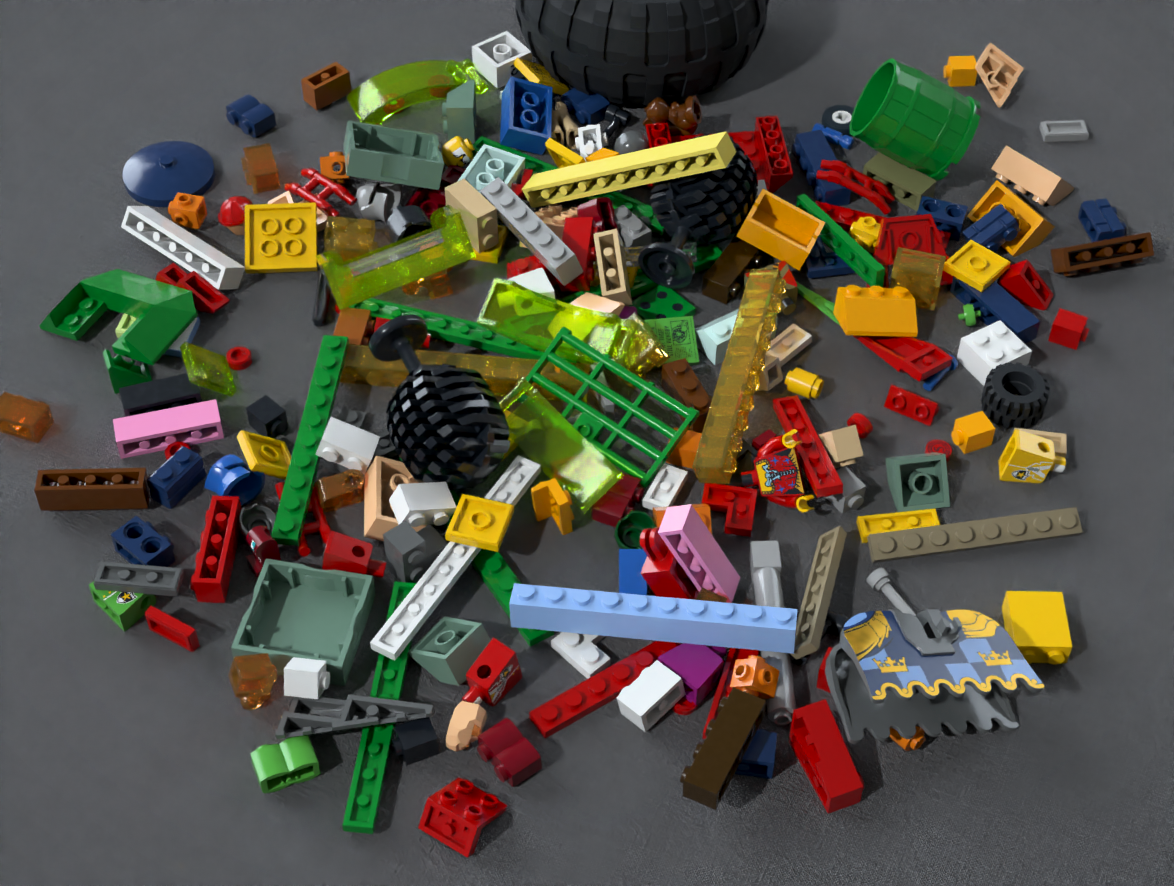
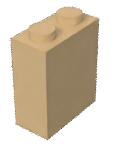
M465 179L445 187L447 223L479 254L499 244L497 208Z

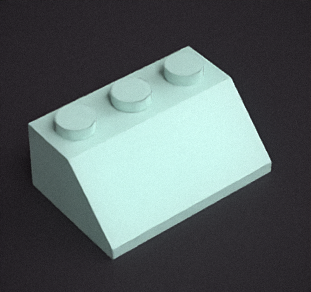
M483 144L458 181L465 179L481 194V189L499 177L511 189L512 183L521 184L523 170L525 169V158Z
M764 302L746 305L696 328L697 347L714 365H718L775 338L777 316Z

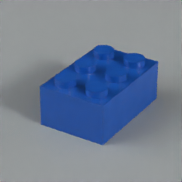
M511 76L502 92L500 145L542 155L546 149L545 142L551 138L552 87Z

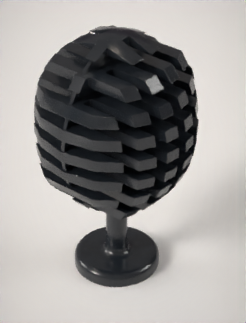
M704 134V135L697 136V137H694V138H699V137H703V136H708L709 134ZM731 137L730 139L736 153L726 168L653 183L650 192H653V195H651V207L654 215H657L658 222L664 227L672 240L670 244L656 242L645 246L639 255L638 263L642 272L656 284L672 289L688 286L694 277L695 268L690 257L682 251L683 248L696 245L709 246L730 240L737 236L748 216L758 192V188H756L758 186V177L748 155H744V150Z
M417 315L396 317L379 327L369 341V349L376 359L384 362L402 359L409 372L406 379L392 395L386 408V413H388L386 426L391 435L390 439L396 447L395 450L418 483L446 482L449 490L474 488L476 485L484 483L490 477L488 475L498 468L499 463L503 460L504 453L508 452L510 447L508 429L510 427L505 418L506 416L498 400L479 372L473 369L456 368L455 365L422 364L415 351L422 346L427 338L428 327L425 321Z

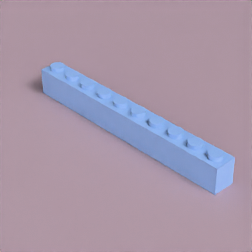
M514 583L509 602L511 627L794 654L797 609Z

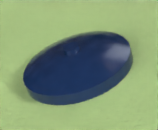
M165 141L149 145L132 155L123 168L122 176L125 189L133 199L148 206L168 207L178 192L202 196L214 181L215 168L210 154L200 146L184 141Z

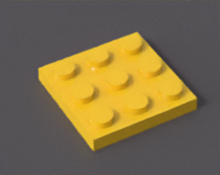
M316 202L245 205L246 274L318 271Z

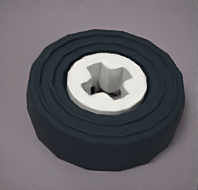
M834 105L827 108L822 115V125L825 128L829 127L843 133L842 135L852 136L849 125L854 108L846 105Z

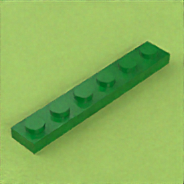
M806 194L797 196L796 207L825 222L818 237H821V240L870 287H883L885 276L883 265L875 260L868 251L860 246L854 238L845 232L840 225L831 219Z

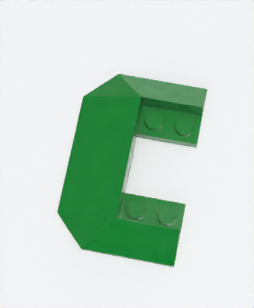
M114 269L80 281L46 316L39 327L42 330L78 341L107 309L122 314L125 313L137 319L112 345L114 353L154 365L195 320L197 311L192 291L124 270Z

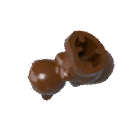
M688 96L685 103L673 102L671 106L661 97H657L644 108L647 118L643 121V126L653 123H668L669 132L673 136L693 135L698 128V124L702 121V110L696 96Z

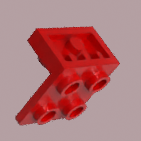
M457 778L427 798L418 828L468 858L475 851L482 828L506 811L507 805L499 801L496 796L475 787L469 780Z

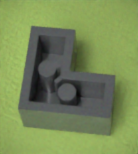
M404 521L383 534L387 568L400 582L418 583L448 545L430 524L416 532Z

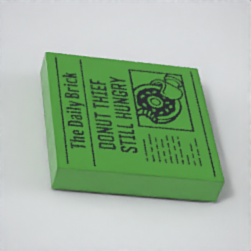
M693 316L644 320L643 325L649 369L662 368L663 364L686 358L690 366L699 364Z

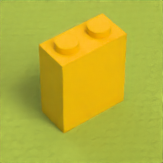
M1006 591L1002 604L1005 630L1027 663H1050L1053 665L1067 663L1072 650V642L1063 593Z

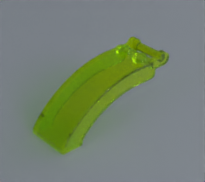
M464 59L462 62L454 60H425L403 64L377 74L352 90L347 95V100L361 123L381 125L386 118L409 106L431 100L447 99V93L469 81L465 73L469 75L471 80H475L476 94L485 93L489 86L485 80L480 78L470 59Z
M494 278L476 321L479 325L499 335L542 352L546 351L560 329L566 327L572 331V335L604 355L607 353L612 356L621 330H626L616 358H611L623 367H626L625 360L635 334H638L641 328L639 323L621 319L616 314L568 304L525 288L515 281ZM564 341L555 352V354L562 358L595 366L598 364Z
M522 376L517 381L518 385L499 402L504 412L525 391L530 395L506 418L510 427L508 429L509 437L533 462L541 465V470L550 479L556 478L562 490H567L572 501L586 513L623 477V474Z

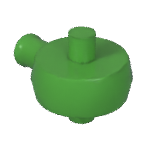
M973 304L963 305V313L958 314V319H965L966 326L972 327L976 325L975 317H980L981 313L980 310L974 311Z

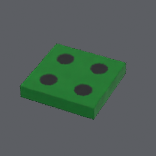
M661 285L653 288L634 300L632 305H629L637 309L638 320L693 316L696 312V308L672 289Z

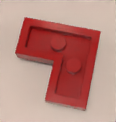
M705 482L701 504L710 506L711 511L727 513L724 533L751 537L757 489Z

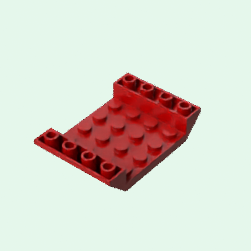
M778 116L756 117L755 131L728 133L733 141L738 143L744 150V155H748L753 163L752 166L756 170L757 179L765 180L768 192L774 193L793 178V171ZM668 123L645 125L649 148L681 142L704 135L670 136Z

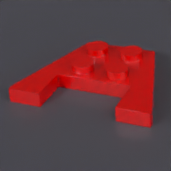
M931 214L882 219L873 258L885 268L883 288H889L887 265L925 261L934 262V274L937 277L935 286L952 284L953 276L942 270L943 263L949 259V256L945 252L942 244L943 241Z

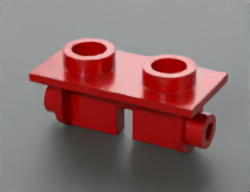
M893 384L890 386L884 404L885 408L928 426H931L934 416H937L940 410L938 403Z

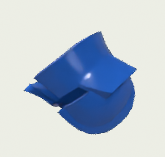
M230 454L219 459L211 467L204 488L215 492L218 496H239L241 507H243L261 493L265 484V475L258 471H251L242 459Z

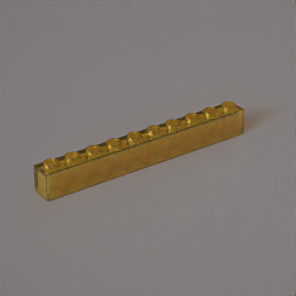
M779 269L750 270L692 466L699 483L729 484L732 473L736 471L737 454L742 450V437L744 431H747L748 415L754 407L753 398L755 391L759 389L760 373L765 368L766 351L770 350V337L776 329L775 319L777 313L781 311L782 294L786 293V280L782 279Z
M349 344L340 383L398 388L409 372L402 359L392 362L380 361L372 355L369 346ZM426 350L415 351L422 364L455 365L456 368L473 369L479 372L495 396L512 397L538 362L535 359ZM549 361L540 372L541 375L574 396L583 385L582 382ZM569 362L590 375V364ZM535 382L532 383L525 393L532 399L563 401ZM588 392L582 399L585 403H587Z

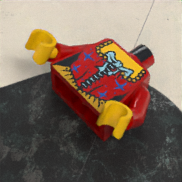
M793 429L786 434L770 438L758 450L757 457L754 459L755 470L741 472V478L744 488L759 485L761 496L767 497L770 502L786 508H795L801 512H808L814 510V507H809L807 500L814 499V496L811 494L801 496L805 495L806 489L796 446L801 444L802 441L796 442L793 440L792 435L798 432L796 429Z

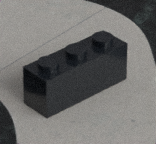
M195 371L119 388L125 417L202 402Z

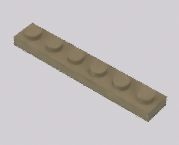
M841 526L819 536L796 624L794 654L790 653L796 660L815 653L820 646L847 534Z

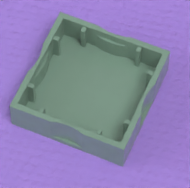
M347 121L343 145L346 176L439 190L444 162L442 154L438 150L439 141L437 135Z
M266 558L254 588L252 603L242 618L231 647L235 667L284 676V668L293 657L326 661V672H330V684L345 686L376 596L373 576L340 570L315 569L303 564Z

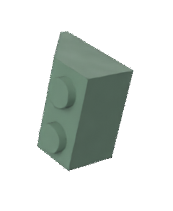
M469 80L447 93V102L442 103V115L447 116V120L443 122L444 134H448V141L455 136H460L464 140L468 138L471 143H475L477 116L475 80Z
M932 452L886 458L888 486L897 512L950 507L946 454Z
M444 617L408 653L440 682L460 686L467 681V671L491 640L482 623Z

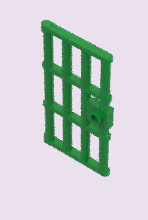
M566 327L560 329L552 343L511 398L513 402L521 403L553 424V428L557 431L561 429L567 433L568 439L585 450H593L600 459L605 458L629 475L640 478L641 486L644 488L650 484L700 414L693 407H686L656 388L655 383L645 381L613 361L609 354L606 353L604 355L572 335V331ZM563 341L598 363L590 375L555 354ZM548 361L583 383L575 396L540 374ZM605 368L642 390L634 403L597 380ZM533 382L568 404L560 416L525 394ZM590 388L627 411L619 424L582 401ZM648 396L653 397L686 418L677 431L640 408ZM577 409L582 414L572 425L567 422V419ZM634 416L671 439L662 452L625 429ZM604 428H606L612 434L602 445L596 440ZM619 437L655 460V463L647 473L610 450Z

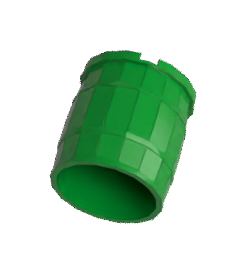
M890 58L875 71L862 91L852 113L849 125L850 134L892 160L939 181L948 175L949 172L945 171L951 163L957 165L969 147L980 120V116L975 114L976 107L980 109L981 106L979 101L969 96L964 97L952 87L922 71Z

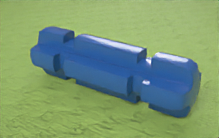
M816 123L812 131L822 130L827 141L838 146L841 145L845 149H850L854 143L852 137L842 135L843 133L829 127L825 128L822 124Z

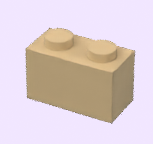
M856 425L818 435L834 468L856 463V457L864 456Z

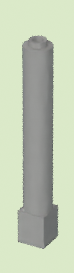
M751 541L749 562L756 605L784 608L778 541ZM761 651V657L765 659V663L780 671L775 697L766 699L768 719L778 725L789 724L792 721L793 710L796 709L790 653Z

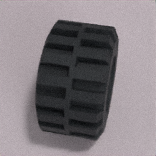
M1008 362L1005 363V366L1000 364L996 366V369H991L986 377L981 398V408L983 412H986V416L989 419H994L993 422L995 424H1002L1005 428L1023 427L1026 429L1030 428L1031 424L1036 425L1044 415L1050 394V384L1047 383L1045 376H1041V372L1038 369L1034 370L1032 369L1033 366L1028 364L1024 366L1018 362L1016 364Z

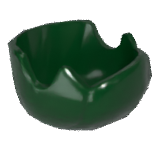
M630 511L616 525L614 538L618 547L621 549H642L640 546L641 532L647 528H656L654 519L646 512Z

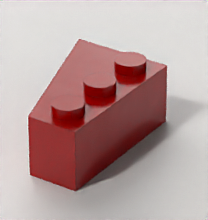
M826 699L793 710L788 742L826 812L829 814L859 803L864 789V781L854 766Z

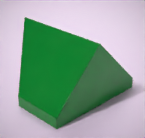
M104 350L103 357L115 394L120 393L119 388L152 381L147 364L142 363L141 366L133 365L135 363L134 359L131 362H127L120 354L112 358L110 351Z

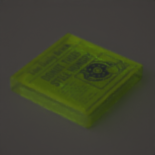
M184 342L180 346L190 383L232 397L237 390L226 356L188 342Z

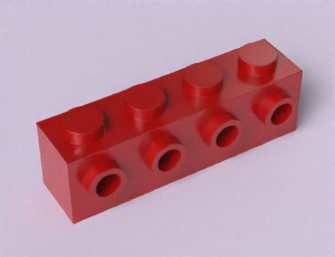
M212 496L209 510L206 511V525L201 533L200 551L196 554L195 573L191 576L190 583L191 590L195 591L197 602L225 603L240 535L237 524L242 509L239 496Z

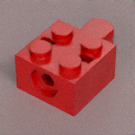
M660 527L644 529L640 535V546L646 553L647 558L642 567L641 575L655 593V596L697 600L699 591L658 534Z

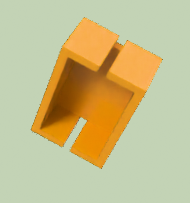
M762 189L736 237L800 270L825 222Z

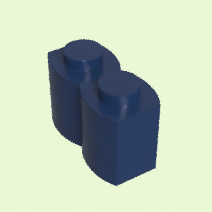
M575 87L561 95V102L566 104L569 114L575 115L580 124L595 125L602 121L610 105L603 96L592 92L587 95L576 90Z
M246 94L226 106L228 121L252 137H257L276 126L274 112L267 105L260 104L252 95Z

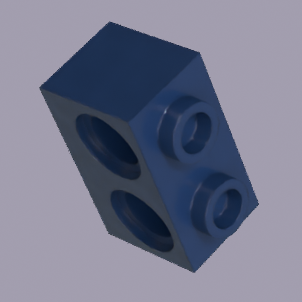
M923 196L916 215L931 214L938 230L951 233L950 239L959 241L965 224L968 206Z
M135 516L111 534L115 551L130 564L168 567L175 562L174 545L171 540L166 536L162 537L159 535L150 522H144L138 516Z

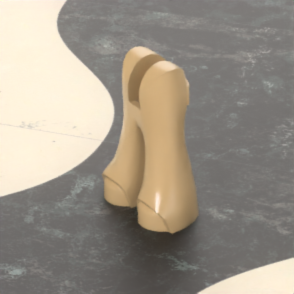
M556 102V110L553 111L552 109L551 139L564 145L565 136L567 147L577 149L575 138L579 137V126L570 117L566 104Z

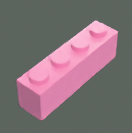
M216 399L113 419L115 438L121 459L163 451L174 442H185L188 445L224 439Z
M692 504L667 507L658 531L660 537L705 601L732 603L740 576Z

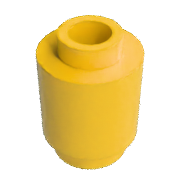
M796 367L793 371L790 370L787 373L784 384L787 385V391L808 399H817L823 389L824 380L819 379V375Z

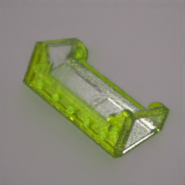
M451 205L439 208L431 215L432 228L344 262L341 255L335 251H327L316 255L323 277L338 309H344L475 258L476 255L460 212Z

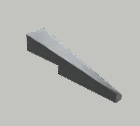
M348 694L347 700L319 697L318 699L293 697L289 711L283 712L275 735L277 739L426 718L432 717L435 710L434 706L429 704Z

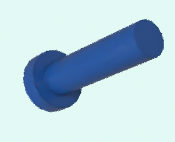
M950 355L953 357V360L949 367L935 373L924 382L923 388L925 390L931 391L949 370L957 368L958 361L953 355Z

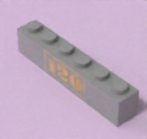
M499 177L480 190L481 194L497 208V217L564 286L583 272L576 255Z

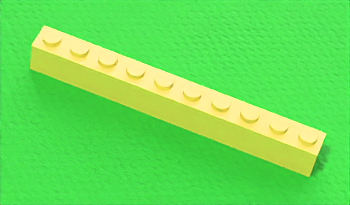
M726 131L536 173L528 180L522 191L530 202V206L536 208L723 169L727 167L736 150Z

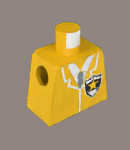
M1015 429L998 460L999 477L1001 481L1042 483L1049 471L1062 473L1065 469L1066 459L1065 457L1055 456L1052 440Z

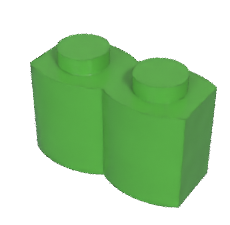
M308 735L288 737L280 744H265L250 753L252 765L262 793L276 792L290 784L311 780L320 774L319 763Z

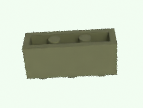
M880 152L864 165L863 174L884 183L888 191L895 197L894 200L915 211L918 210L923 196L934 197L936 180L915 169L908 168Z

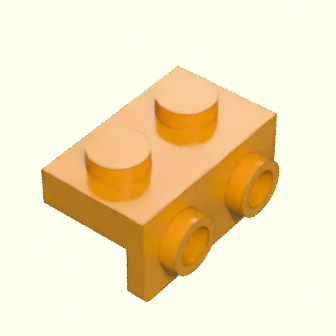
M556 478L540 482L532 487L531 494L536 520L539 522L552 516L562 535L573 532L571 521L574 520V515L570 508V505L573 503L569 492L562 490Z

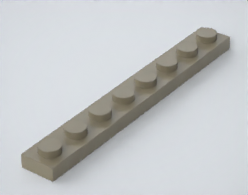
M1077 507L869 534L867 540L872 563L1078 536L1083 532Z

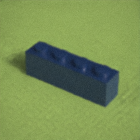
M822 130L796 134L795 143L792 144V152L794 157H797L799 160L801 171H804L806 174L808 185L812 186L815 199L819 200V202L836 206L849 205L851 190L834 182L816 179L818 170L829 171L828 169L820 168L822 159L837 160Z
M953 276L950 292L964 305L973 304L974 311L980 310L981 316L978 318L987 326L1000 320L1024 344L1036 339L1040 321L996 281L983 292H980Z

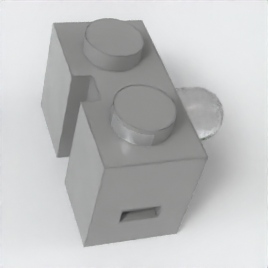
M624 205L614 209V221L617 224L623 241L625 255L639 256L642 249L651 244L652 231L649 229L652 225L651 219L648 216L637 218Z

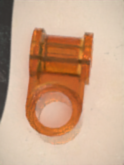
M350 469L330 477H323L314 483V492L319 506L324 512H333L339 508L364 500V476L359 470Z

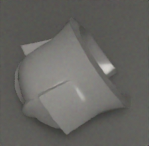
M376 181L361 186L357 190L356 202L363 219L366 222L382 220L386 223L392 215V210L400 206L401 184Z

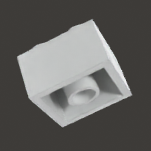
M508 31L472 46L473 68L497 89L506 85L511 76L515 78L524 77L513 64L517 57L532 62L531 51Z
M999 320L962 337L956 359L984 386L987 375H989L991 369H996L997 365L1005 366V363L1008 362L1012 364L1018 362L1027 366L1032 350Z

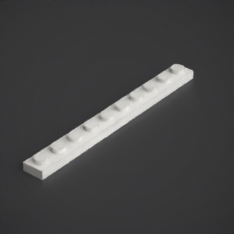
M518 455L484 499L515 506L540 474L541 465ZM450 541L370 642L371 649L395 661L482 548Z

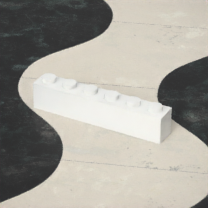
M148 206L127 207L121 225L123 229L190 272L195 271L218 290L238 289L245 270L244 266Z

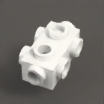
M600 124L578 128L579 137L575 138L577 151H580V156L584 158L585 162L586 157L609 145L607 133L602 132Z

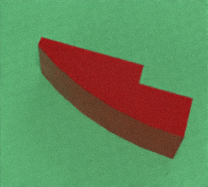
M174 262L157 273L155 280L192 291L196 310L214 314L230 301V299L198 273L192 271L187 274Z

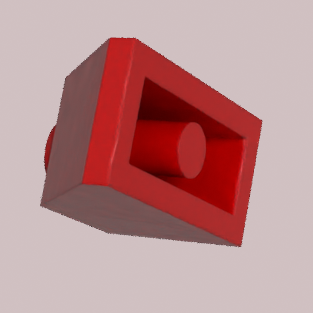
M1028 259L1010 265L1009 269L997 281L1000 286L1021 304L1042 311L1047 309L1054 295Z

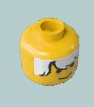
M455 136L442 145L441 154L443 161L447 167L457 165L462 168L473 160L472 151L475 148L468 138L464 140L460 136Z

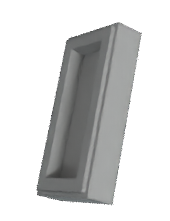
M1084 120L1040 122L1039 129L1044 142L1088 140L1089 133Z

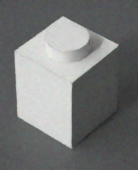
M293 657L284 668V696L318 699L323 691L329 687L330 672H326V661Z

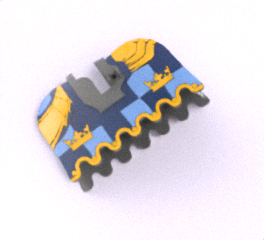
M899 609L859 613L845 623L840 632V642L829 653L825 666V674L830 692L840 714L847 739L852 744L862 741L864 730L869 731L879 741H886L888 739L890 728L897 730L903 738L911 739L916 733V726L921 727L929 736L937 737L942 731L941 724L948 726L953 733L962 735L967 729V722L972 723L978 731L987 733L992 728V720L998 722L1005 730L1015 731L1019 725L1016 722L1006 693L1011 694L1015 692L1018 687L1016 681L1022 682L1027 689L1034 692H1040L1045 687L1027 663L1008 632L995 620L980 612L971 610L940 612L939 609L919 612L915 616L909 613H902Z

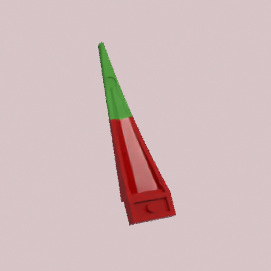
M796 282L798 293L840 325L833 314L835 306L833 302ZM852 335L898 372L908 373L919 382L949 367L953 360V357L936 345L913 337Z

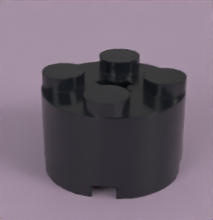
M415 205L395 207L392 210V215L386 221L383 232L397 254L405 260L420 259L421 248L428 242L437 243L439 239V233L435 224L423 208Z

